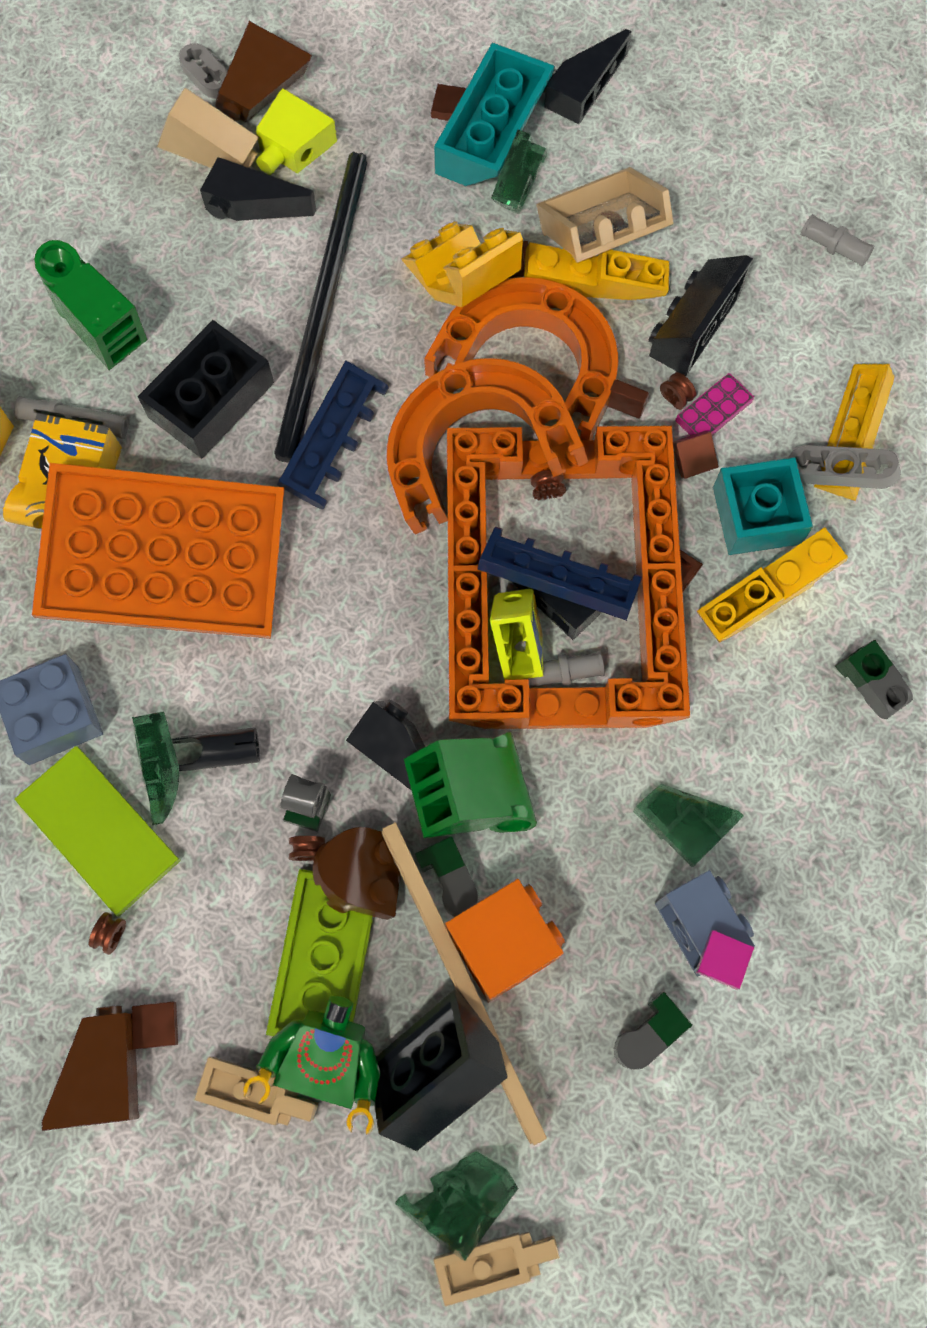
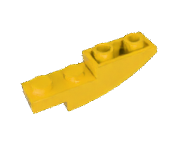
M529 242L525 255L524 278L554 281L589 298L649 299L668 294L669 261L610 249L598 254V256L595 255L576 263L572 254L565 249Z
M824 527L764 569L760 567L697 610V613L720 643L748 628L813 587L816 581L846 562L848 556Z

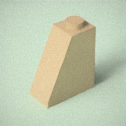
M184 88L168 114L157 147L210 168L213 167L217 157L251 168L258 155L253 148L259 137L187 88Z

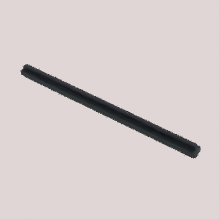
M351 152L348 156L274 452L276 459L281 462L289 463L299 445L367 167V157L363 153Z

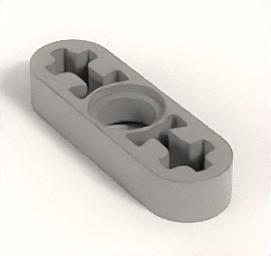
M805 445L793 450L788 457L796 458L802 484L884 489L894 485L901 475L897 455L886 449ZM806 460H812V463L808 464L806 469L800 468V466L805 465ZM824 460H825V468H826V470H825V471H822L821 467H824ZM842 460H850L854 463L853 468L847 473L839 474L833 471L834 466ZM862 462H865V463H866V467L863 466L864 473L862 474V465H861V463H862ZM882 464L888 465V468L883 470V474H876L875 470H879Z

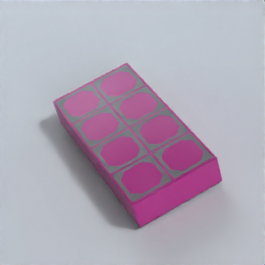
M728 373L679 413L675 421L690 436L703 431H709L713 436L753 402L754 396Z

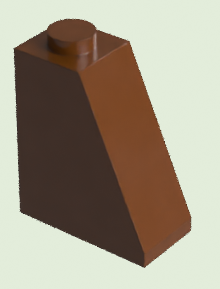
M249 21L218 92L215 108L234 121L241 120L247 122L273 101L282 88L286 90L305 74L312 55Z
M122 1006L96 1008V1016L82 1018L42 1119V1131L139 1119L136 1049H133L132 1014L122 1013Z

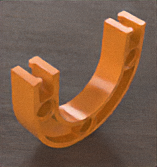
M512 278L504 280L464 307L456 306L452 310L424 358L425 375L431 377L436 374L437 367L446 355L456 359L455 364L473 360L481 346L489 338L506 329L535 327L546 330L564 341L576 358L579 375L565 400V404L571 417L576 411L585 416H590L588 422H580L578 429L581 430L580 440H592L597 426H599L608 408L611 395L610 389L617 376L618 350L608 321L591 301L579 292L554 281L539 278ZM551 308H558V309H561V310H560V311H555V310H552ZM457 337H465V338H467V339H465V340H456L455 338H457ZM448 363L445 368L455 364ZM592 392L597 394L598 397H589L585 393Z
M496 358L474 359L457 363L437 372L426 379L409 395L399 409L391 426L387 443V466L404 519L415 535L427 530L425 522H420L416 516L414 506L418 503H423L430 499L432 503L426 506L428 514L432 513L439 525L448 521L446 510L433 477V454L439 439L447 428L470 413L489 409L503 410L522 418L535 432L553 477L565 473L566 468L564 463H559L556 453H552V448L566 441L572 444L568 446L570 455L574 454L578 467L588 463L583 444L562 396L544 376L530 367L509 360ZM464 388L461 392L453 394L457 389ZM550 420H559L555 425L545 426ZM419 477L417 482L407 485L412 478Z

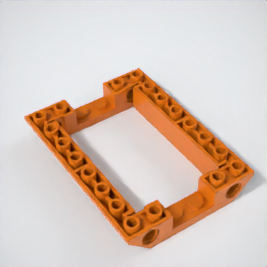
M597 426L594 440H581L588 463L579 467L574 454L570 455L568 446L572 445L571 442L566 441L552 448V453H556L559 463H564L566 472L563 473L564 479L631 478L636 574L642 576L637 590L642 682H632V678L608 679L605 687L529 688V679L505 680L503 684H489L487 573L477 570L480 557L486 547L485 480L531 479L534 474L550 470L539 441H522V427L447 428L449 721L482 729L648 728L690 718L672 426Z

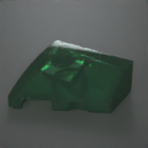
M519 129L517 130L491 197L495 203L516 214H520L536 180L539 165L541 162L544 163L547 157L546 148L533 143L531 134Z
M164 711L132 717L142 778L149 799L152 826L163 824L173 807L179 786V764Z
M660 784L633 810L661 840L664 839L691 867H694L744 817L742 813L735 809L664 784Z
M475 1151L460 1160L454 1169L442 1171L430 1178L433 1192L415 1204L410 1203L406 1194L399 1197L395 1204L426 1233L466 1261L519 1188L506 1168Z

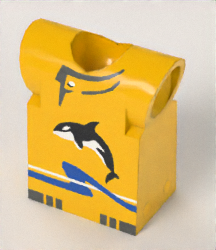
M37 413L18 475L19 483L10 491L4 504V520L9 523L42 528L50 463L115 470L122 446L110 428Z

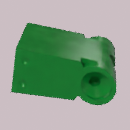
M50 240L43 243L37 249L34 257L35 268L55 309L108 370H111L148 340L136 307L90 263H85L75 248L60 240Z
M511 731L494 739L437 740L404 759L424 838L481 831L488 828L497 833L527 831L536 827L535 813Z

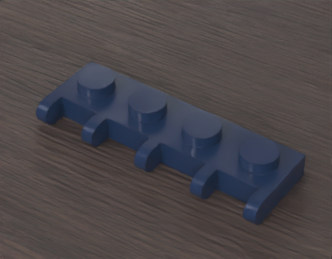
M345 360L279 479L277 486L284 487V490L319 509H324L327 501L316 494L324 476L336 482L340 480L342 473L330 466L341 446L350 451L356 450L358 442L347 436L357 416L368 422L373 419L374 412L363 404L371 390L385 395L389 389L388 385Z
M494 527L480 557L477 570L627 621L642 576L634 574L632 579L628 580L607 573L608 564L601 562L599 569L570 560L572 555L570 551L564 550L562 557L534 548V539L527 538L526 543L522 544L502 537L503 529Z

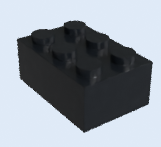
M212 320L137 397L150 420L202 459L269 389L274 380L266 358Z

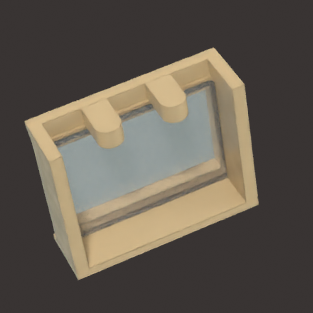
M631 167L536 204L543 235L548 236L572 254L576 263L673 224L669 189Z

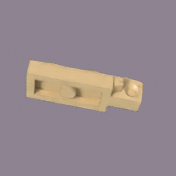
M208 1057L194 1099L195 1101L272 1125L279 1123L288 1126L291 1116L308 1122L314 1120L319 1102L299 1097L296 1092L273 1086L275 1077H270L268 1081L270 1085L269 1096L265 1102L259 1104L265 1094V1088L261 1083L251 1084L245 1097L243 1094L245 1083L248 1079L257 1076L259 1071L215 1057Z
M518 1232L436 1256L433 1260L444 1305L446 1307L531 1282L532 1277L541 1274L538 1264L559 1258V1251L554 1236L532 1242L530 1232L522 1234Z

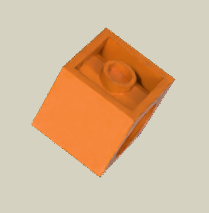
M516 879L445 923L457 951L488 1003L555 962L564 954L561 949L562 944L565 943L562 934L553 921L545 923L539 913L542 903L530 884L523 887L519 879Z

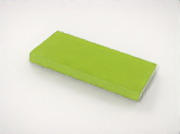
M77 745L14 799L117 917H120L181 861Z
M299 869L266 1030V1035L274 1036L292 1020H304L308 1010L324 1013L330 996H341L351 1000L353 1008L349 1021L354 1022L373 916L352 910L341 913L331 908L327 904L329 899L324 894L321 886L314 883L313 871Z

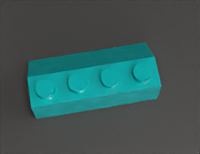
M492 42L434 146L435 174L464 186L497 177L551 78L555 66Z

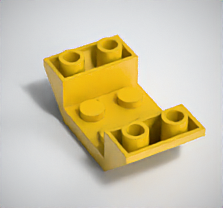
M451 222L438 230L440 235L430 241L425 239L414 244L410 248L411 253L402 258L405 265L434 300L464 307L521 270L523 238L520 232L498 228L483 237L485 242L480 244L472 225Z

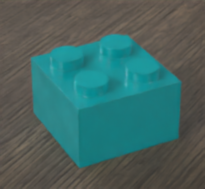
M796 458L720 469L713 485V492L728 555L795 546L806 539L813 528Z

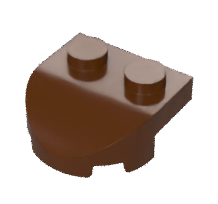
M355 827L333 836L320 846L313 862V879L315 885L321 886L324 894L329 899L327 904L331 908L341 913L352 910L385 920L395 917L400 872L381 831L368 827Z

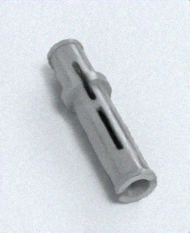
M19 396L14 405V416L18 420L34 422L36 414H42V410L64 414V419L79 421V417L102 421L103 425L89 424L109 427L114 436L125 439L129 427L128 416L63 405L60 400L55 399L45 402Z

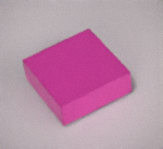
M712 930L708 936L696 973L739 990L755 947Z

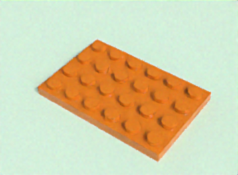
M50 463L32 616L41 619L271 639L284 487Z

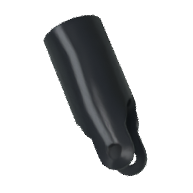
M256 728L181 736L167 741L168 744L196 742L202 745V753L198 760L190 764L170 766L169 770L191 771L260 762V750L256 748L259 747Z

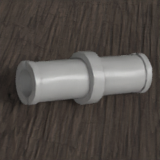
M814 214L810 215L801 231V236H805L825 246L828 253L834 255L836 252L856 262L861 267L868 261L875 247L847 233L848 228L844 226L837 228L816 217Z
M601 651L567 658L566 654L558 655V659L543 661V677L528 678L529 688L562 682L564 686L570 685L571 680L605 676Z

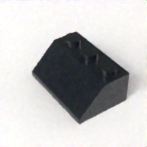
M743 255L708 259L700 272L694 270L685 284L684 289L687 291L683 297L676 296L670 304L666 313L669 317L665 323L658 322L648 339V342L652 343L649 356L676 372L687 376L738 300L753 258Z
M454 989L376 1056L380 1068L374 1104L378 1134L418 1151L508 1078L498 1040L464 996Z

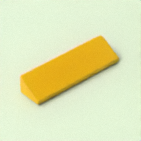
M889 364L853 365L827 446L837 447L838 444V447L873 448L894 382V375ZM859 376H860V380H859L857 389H856V391H855V388H856V385H857V382H858V379H859ZM824 460V467H821L822 471H825V470H826V468H825V460ZM842 460L834 466L833 471L839 474L847 473L853 468L854 463L850 460ZM862 462V463H861V465H862V474L864 473L863 466L866 467V463H865V462ZM814 484L815 488L856 501L860 487Z

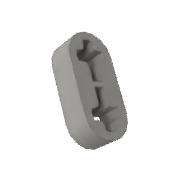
M193 43L184 46L179 53V61L183 72L204 95L217 99L218 92L227 74L226 68L203 45ZM192 58H194V59L197 60V61H198V60H201L202 66H199V65H198L195 61H193V60H192V61H189V60L192 59ZM210 75L215 81L221 82L218 84L213 81L209 83L208 76Z

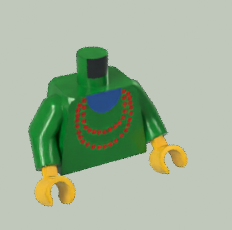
M330 996L324 1013L308 1010L304 1020H292L270 1039L256 1067L259 1071L257 1076L248 1079L243 1089L244 1097L248 1092L249 1086L258 1082L265 1088V1094L259 1104L265 1102L270 1093L268 1081L270 1077H275L273 1086L348 1109H352L355 1102L357 1108L348 1114L347 1127L352 1133L355 1117L365 1115L368 1117L366 1135L370 1134L374 1128V1119L369 1110L370 1106H373L376 1101L380 1068L373 1045L364 1039L365 1027L349 1021L353 1002L345 997Z

